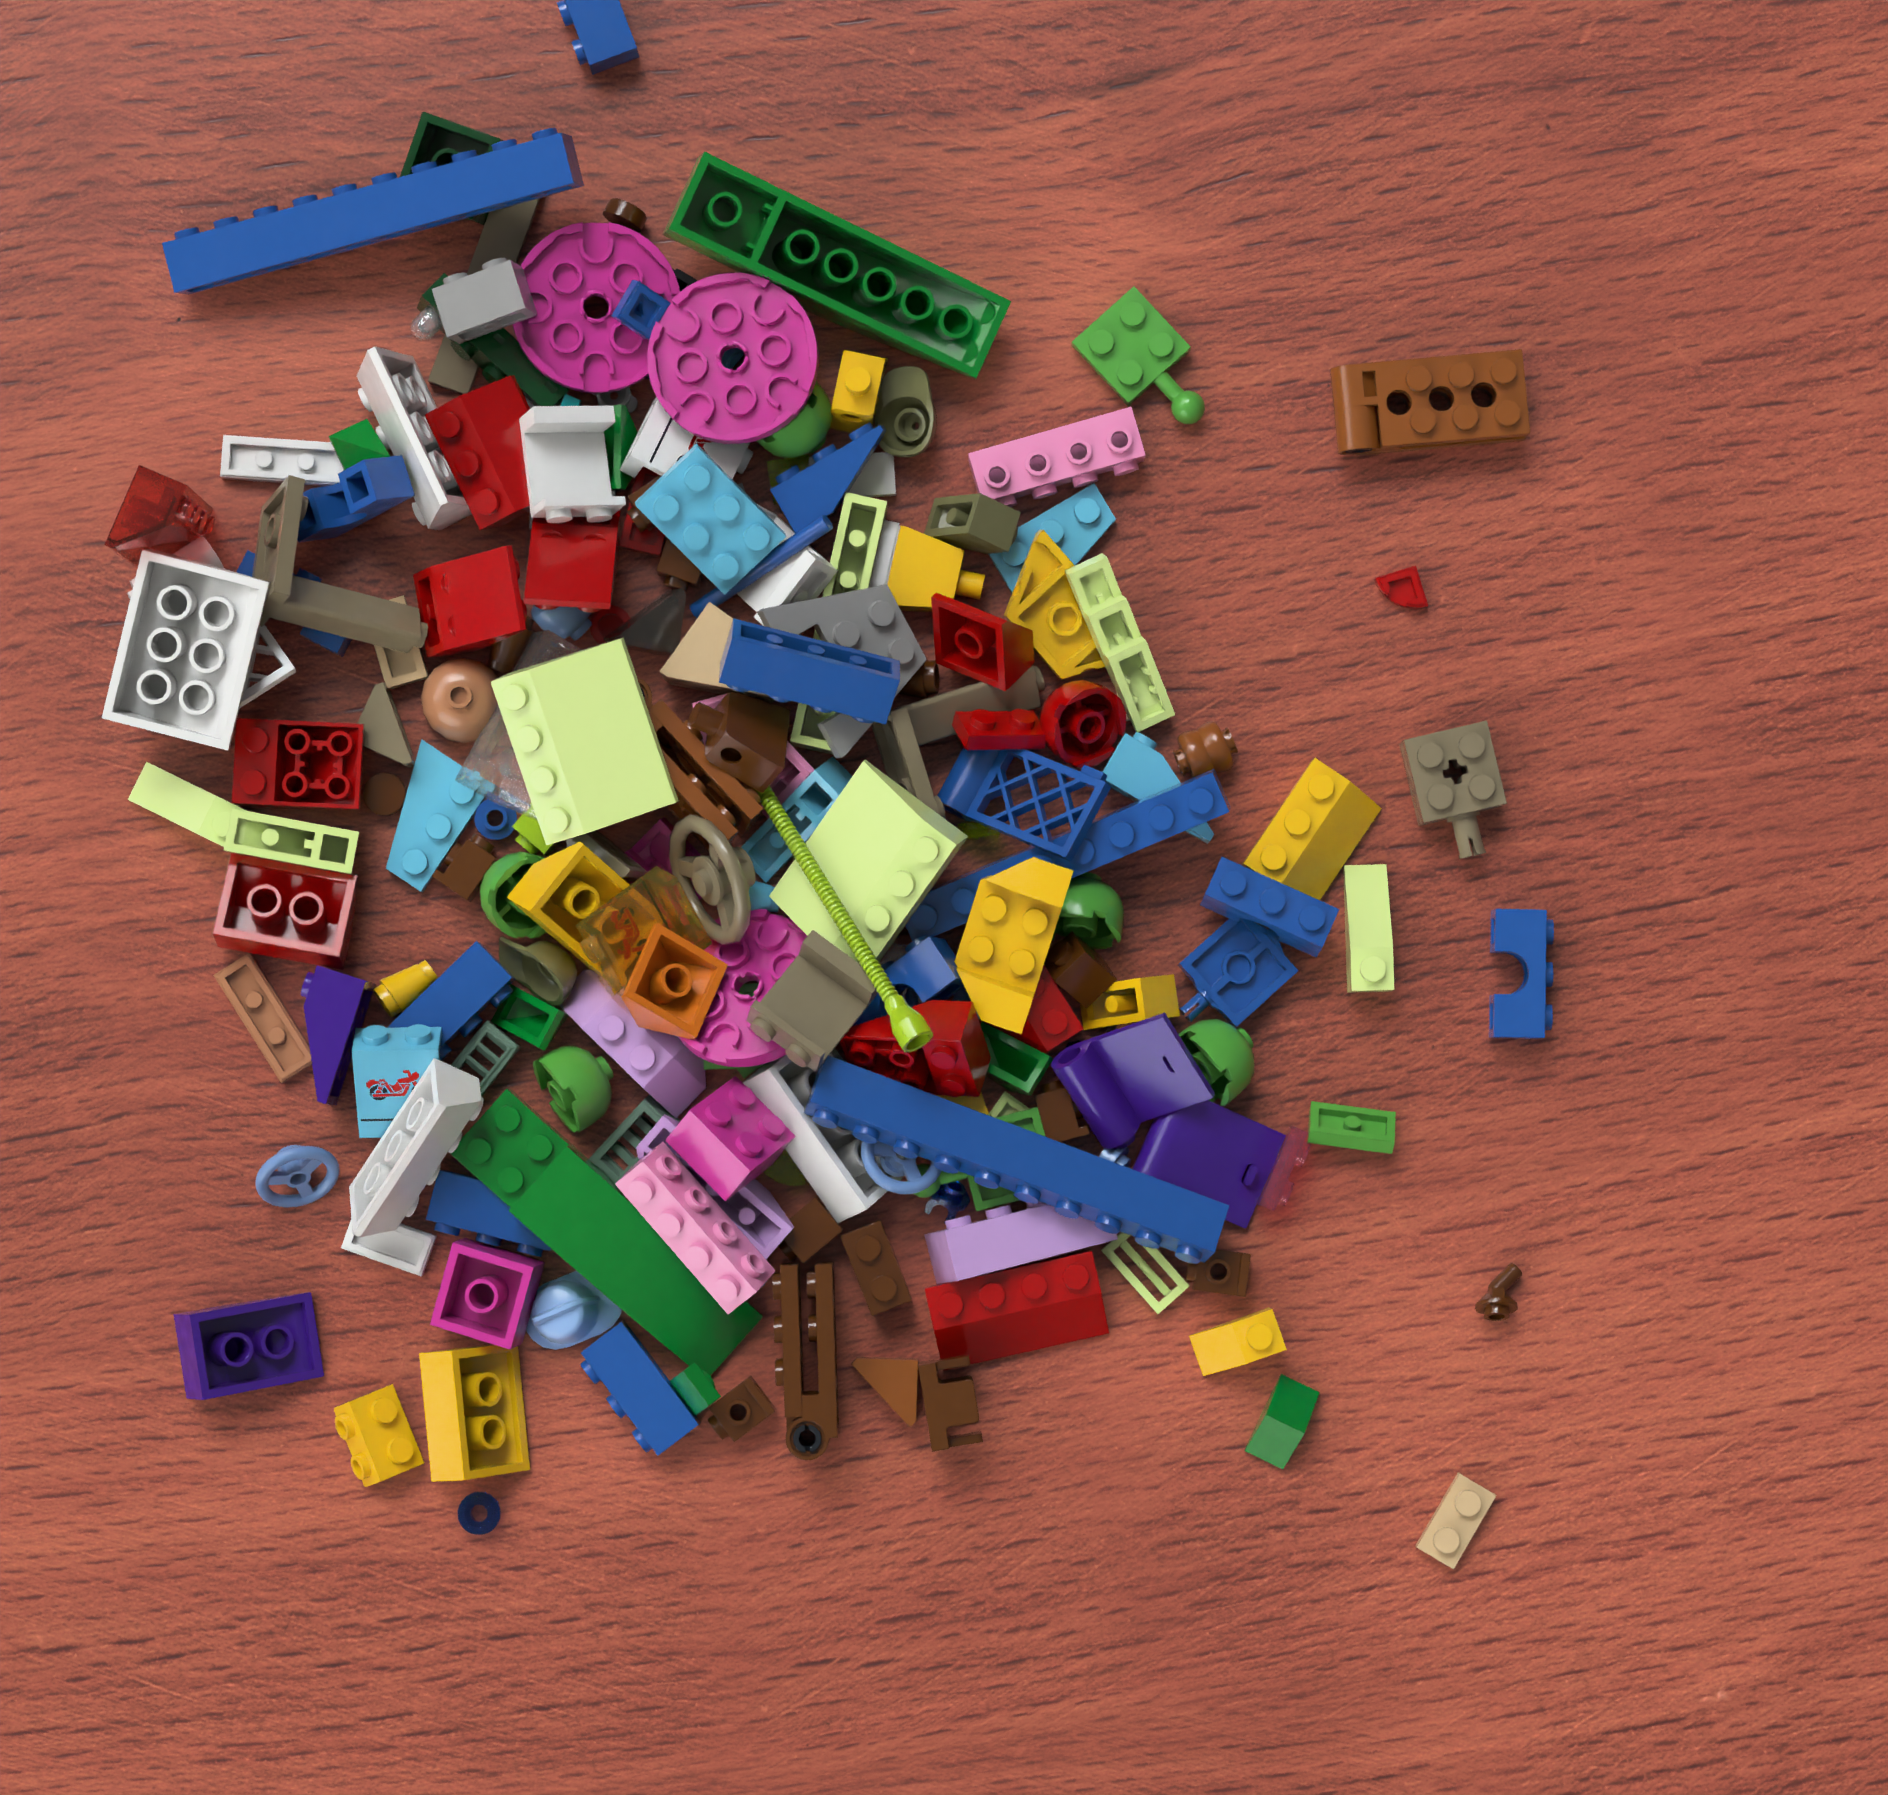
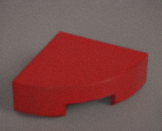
M1416 565L1374 579L1382 595L1393 604L1407 609L1428 607Z

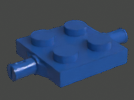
M1228 919L1177 965L1193 982L1197 992L1184 1006L1179 1008V1011L1184 1015L1194 1005H1197L1185 1017L1189 1022H1192L1209 1006L1219 1011L1229 1024L1236 1028L1299 970L1284 955L1279 943L1280 941H1278L1279 936L1273 930H1267L1265 927L1247 919H1240L1239 923Z

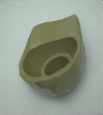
M915 366L895 368L889 371L882 380L875 416V428L879 425L885 427L886 433L879 445L883 451L892 456L914 457L923 453L932 443L937 428V414L933 405L929 378L923 369ZM916 423L919 424V428L917 430L915 429Z
M503 936L499 938V961L516 981L527 987L541 1000L551 1005H560L566 1000L574 987L577 977L575 961L566 951L548 941H538L524 947Z

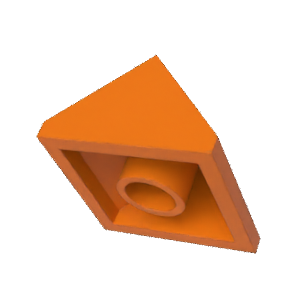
M655 923L621 998L638 1027L693 1040L697 1038L728 964L661 924Z

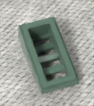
M487 1020L451 1066L461 1070L464 1064L467 1063L483 1077V1080L480 1082L482 1097L522 1047L491 1021ZM487 1037L505 1051L500 1058L482 1044ZM476 1050L494 1064L490 1071L472 1057Z
M650 1094L589 1158L614 1183L639 1161L638 1157H635L618 1140L624 1137L636 1149L643 1139L630 1127L635 1123L646 1135L654 1127L643 1116L644 1113L648 1114L656 1123L664 1114L680 1122L679 1118H675ZM610 1149L629 1165L625 1170L606 1154Z

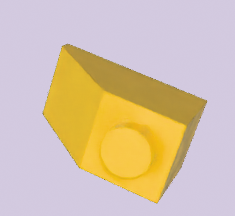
M1174 974L1114 982L1087 1009L1080 1004L1084 1030L1135 1023L1162 1013H1166L1168 1018L1180 1016Z
M1269 1307L1189 1335L1203 1376L1245 1365L1287 1350L1273 1309Z

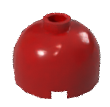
M1078 680L1061 685L1045 700L1040 713V726L1046 738L1045 745L1062 761L1082 768L1083 765L1091 767L1100 764L1115 751L1112 745L1116 741L1118 734L1122 737L1126 729V710L1122 700L1107 687L1086 680Z

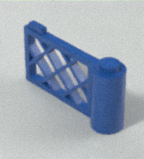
M963 747L937 796L941 799L945 811L962 820L974 821L1072 862L1111 786L1105 782L1107 775L1104 772L1083 765L1081 771H1077L1025 749L966 750ZM1016 757L1023 760L1026 773L1008 781L1006 771L1012 759ZM1050 773H1056L1060 786L1041 794L1037 779ZM1029 783L1033 798L1014 806L1010 791ZM1085 786L1093 788L1094 790L1087 803L1074 808L1070 793ZM1003 795L1006 806L1005 811L991 817L983 814L990 800ZM1063 797L1066 812L1047 820L1044 804ZM1036 808L1040 824L1024 831L1021 830L1017 816ZM1069 822L1071 833L1064 846L1061 847L1054 844L1050 830Z

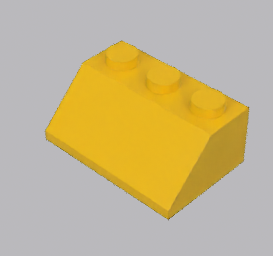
M1314 758L1242 863V866L1320 900L1382 808L1351 781L1317 758Z
M581 842L534 863L507 896L511 902L585 966L611 983L615 982L637 954L635 951L638 950L630 951V947L638 946L635 943L640 938L647 939L655 923H662L655 907ZM622 906H629L632 909L631 918L638 929V935L631 942L632 944L629 946L630 954L626 959L622 958L623 953L618 954L616 952V948H619V950L624 949L621 941L624 930L623 928L615 929L613 920L610 921L609 919L610 912L612 910L618 911ZM628 919V922H626V923H622V922H621L620 924H621V925H622V924H628V923H630V921H629V919Z
M493 1344L419 1353L431 1481H462L530 1470L518 1346L510 1350Z

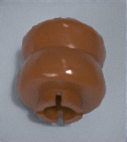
M1213 721L1204 723L1197 730L1181 733L1177 738L1179 749L1173 750L1174 758L1182 775L1185 776V774L1190 772L1192 778L1212 769H1215L1216 773L1230 770L1233 767L1231 754L1238 753L1229 729L1225 728V730L1221 731L1217 723Z

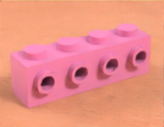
M1128 407L968 453V462L977 492L1012 507L1017 504L1016 498L1032 494L1033 499L1045 498L1058 492L1056 486L1073 482L1074 488L1095 483L1098 481L1097 475L1113 470L1115 476L1134 472L1139 469L1138 463L1144 461L1146 454L1132 407Z
M664 1141L635 1163L615 1183L619 1190L727 1314L754 1295L775 1272V1269Z

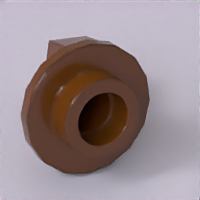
M1510 1263L1489 1284L1487 1293L1475 1304L1476 1312L1484 1314V1319L1490 1321L1506 1320L1510 1317V1313L1518 1309L1517 1302L1505 1293L1522 1276L1521 1270L1515 1264Z

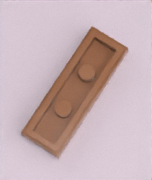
M252 953L244 955L213 975L281 1083L286 1082L312 1065L310 1047L307 1040Z

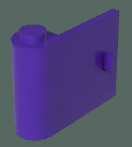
M1166 1013L1073 1044L1062 1050L1051 1062L1052 1069L1104 1149H1124L1134 1141L1135 1133L1141 1122L1212 1099L1215 1095V1092Z
M1206 1100L1155 1117L1132 1169L1229 1205L1225 1220L1246 1229L1286 1135Z

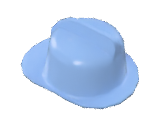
M574 1271L538 1287L526 1331L533 1341L544 1348L563 1349L598 1336L613 1327L620 1317L622 1309L580 1273Z

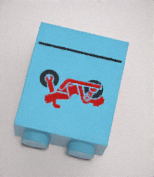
M416 1024L399 1028H386L381 1025L356 1028L352 1046V1061L359 1138H382L433 1058L440 1060L442 1027H428Z

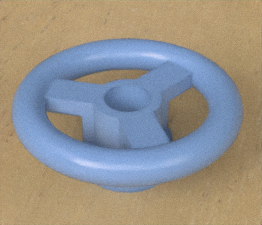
M862 1141L861 1158L866 1172L877 1185L889 1192L896 1194L921 1192L931 1186L941 1173V1170L937 1169L933 1165L934 1162L931 1161L929 1169L921 1176L916 1165V1158L901 1160L896 1156L893 1147L878 1141L877 1143ZM874 1156L880 1157L881 1166L886 1173L894 1177L905 1175L908 1182L897 1181L884 1174L878 1167Z
M290 1145L282 1148L261 1166L255 1180L256 1190L264 1201L274 1206L290 1208L307 1205L322 1198L334 1187L340 1173L339 1163L332 1153L323 1148ZM323 1163L327 1168L326 1176L317 1186L312 1188L309 1183L311 1179L310 1174ZM287 1184L289 1187L296 1188L299 1194H279L272 1191L269 1185Z

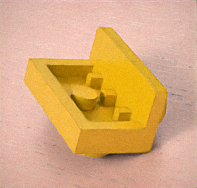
M393 1384L334 1408L336 1430L340 1437L346 1440L352 1455V1470L356 1477L362 1480L365 1487L382 1482L424 1464Z

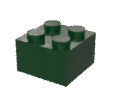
M422 112L400 177L413 174L411 167L418 164L436 161L438 167L453 163L451 156L461 152L476 150L477 156L492 152L491 145L504 140ZM489 212L466 219L485 225Z

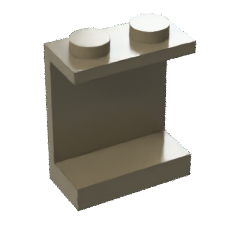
M812 930L802 942L799 955L760 1002L755 1000L751 1005L746 1021L751 1024V1029L761 1039L768 1042L773 1040L783 1047L788 1058L801 1067L808 1066L816 1072L875 999L878 992L868 978V975H866V971L863 970V967L858 962Z

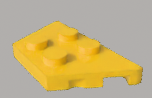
M1040 529L1034 536L1004 617L1010 622L1033 630L1034 651L1058 678L1064 679L1088 670L1103 668L1105 665L1064 572L1075 565L1049 535Z

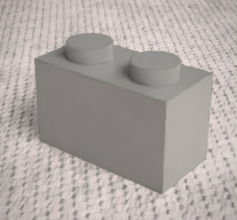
M497 258L482 265L483 270L470 275L465 272L450 275L443 279L444 285L433 288L432 292L446 337L461 344L536 316L537 311L522 266L506 258Z

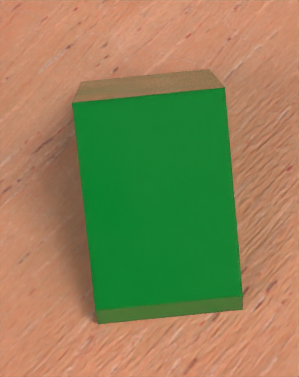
M1280 1374L1244 1451L1284 1469L1305 1434L1320 1392Z

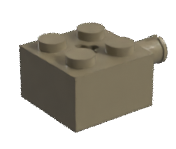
M1487 721L1403 740L1399 747L1418 826L1447 820V823L1452 822L1459 859L1472 856V852L1473 856L1486 853L1477 816L1482 811L1499 808L1507 804ZM1449 763H1452L1455 769H1461L1462 776L1457 779V784H1454L1452 778H1444L1443 772L1449 768Z

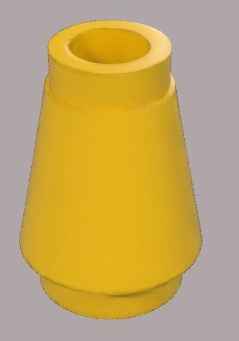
M424 960L419 964L379 980L381 985L373 989V992L388 1015L393 1018L408 1008L438 977L428 962Z

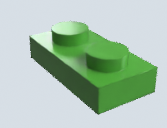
M1311 1101L1307 1143L1392 1154L1395 1143L1396 1112Z

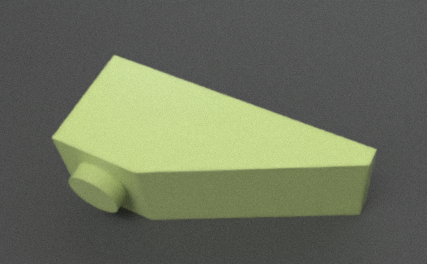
M146 762L128 798L129 801L223 847L225 846L231 808L245 810Z
M231 808L224 851L351 874L359 832Z
M1344 865L1347 993L1390 992L1395 989L1387 865Z

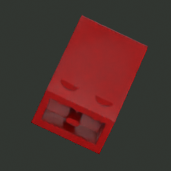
M618 510L612 515V519L604 522H588L587 517H572V520L567 522L548 523L546 518H533L524 604L534 605L543 610H552L559 606L577 607L583 612H598L602 609H610L619 561L621 511Z
M512 545L433 565L413 574L421 622L428 625L427 636L424 642L427 658L474 653L526 630L527 608L520 595L518 584L520 567L513 555Z
M237 718L232 804L240 807L272 809L360 810L365 724Z
M930 1000L912 1006L914 1010L924 1017L933 1032V1037L927 1044L912 1052H904L892 1034L889 1015L851 1027L840 1041L847 1063L933 1095L979 1097L991 1060L974 1004L971 1001Z

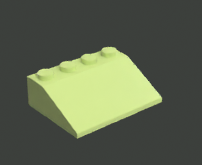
M624 637L523 668L491 681L546 845L583 835L679 801Z
M864 760L810 836L806 845L825 874V877H827L833 890H835L841 903H843L849 916H851L857 929L860 930L863 938H865V942L868 943L871 951H873V955L880 962L968 836L867 760ZM794 859L769 897L807 936L814 930L858 962L852 949H850L844 936H842L836 923H834L828 910H826L820 897H818L815 889L799 866V863Z

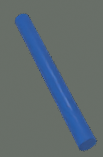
M822 515L776 546L725 595L716 587L690 605L692 614L698 618L709 602L716 607L720 606L833 529L829 518Z

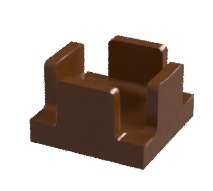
M969 1355L918 1362L932 1452L983 1442L981 1431L953 1436L947 1434L948 1427L979 1421L973 1378L967 1375L941 1380L937 1374L939 1370L971 1365Z

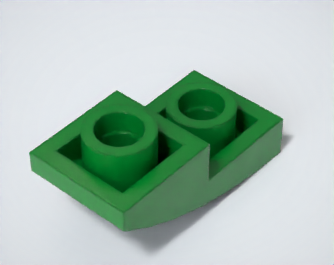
M696 1362L669 1381L694 1416L721 1397L715 1389V1383L706 1371L701 1370Z

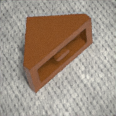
M857 1357L851 1365L904 1422L911 1427L916 1422L918 1358Z

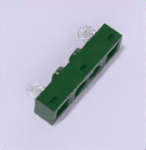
M445 273L421 296L417 309L420 313L412 321L410 330L412 335L420 341L431 339L439 330L445 334L432 292L433 288L444 285L443 279L448 277ZM504 328L461 344L451 340L452 348L460 357L467 361L472 359L483 369L482 375L489 384L514 375L530 409L533 406H559L564 395L569 391V388L553 382L537 370L522 351L518 341Z

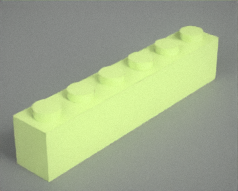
M848 492L845 493L830 564L838 571L824 588L822 597L869 588L881 532L887 514V501ZM815 630L813 639L820 640ZM798 703L790 738L791 745L833 755L817 724L837 712L822 713L814 710L810 705Z

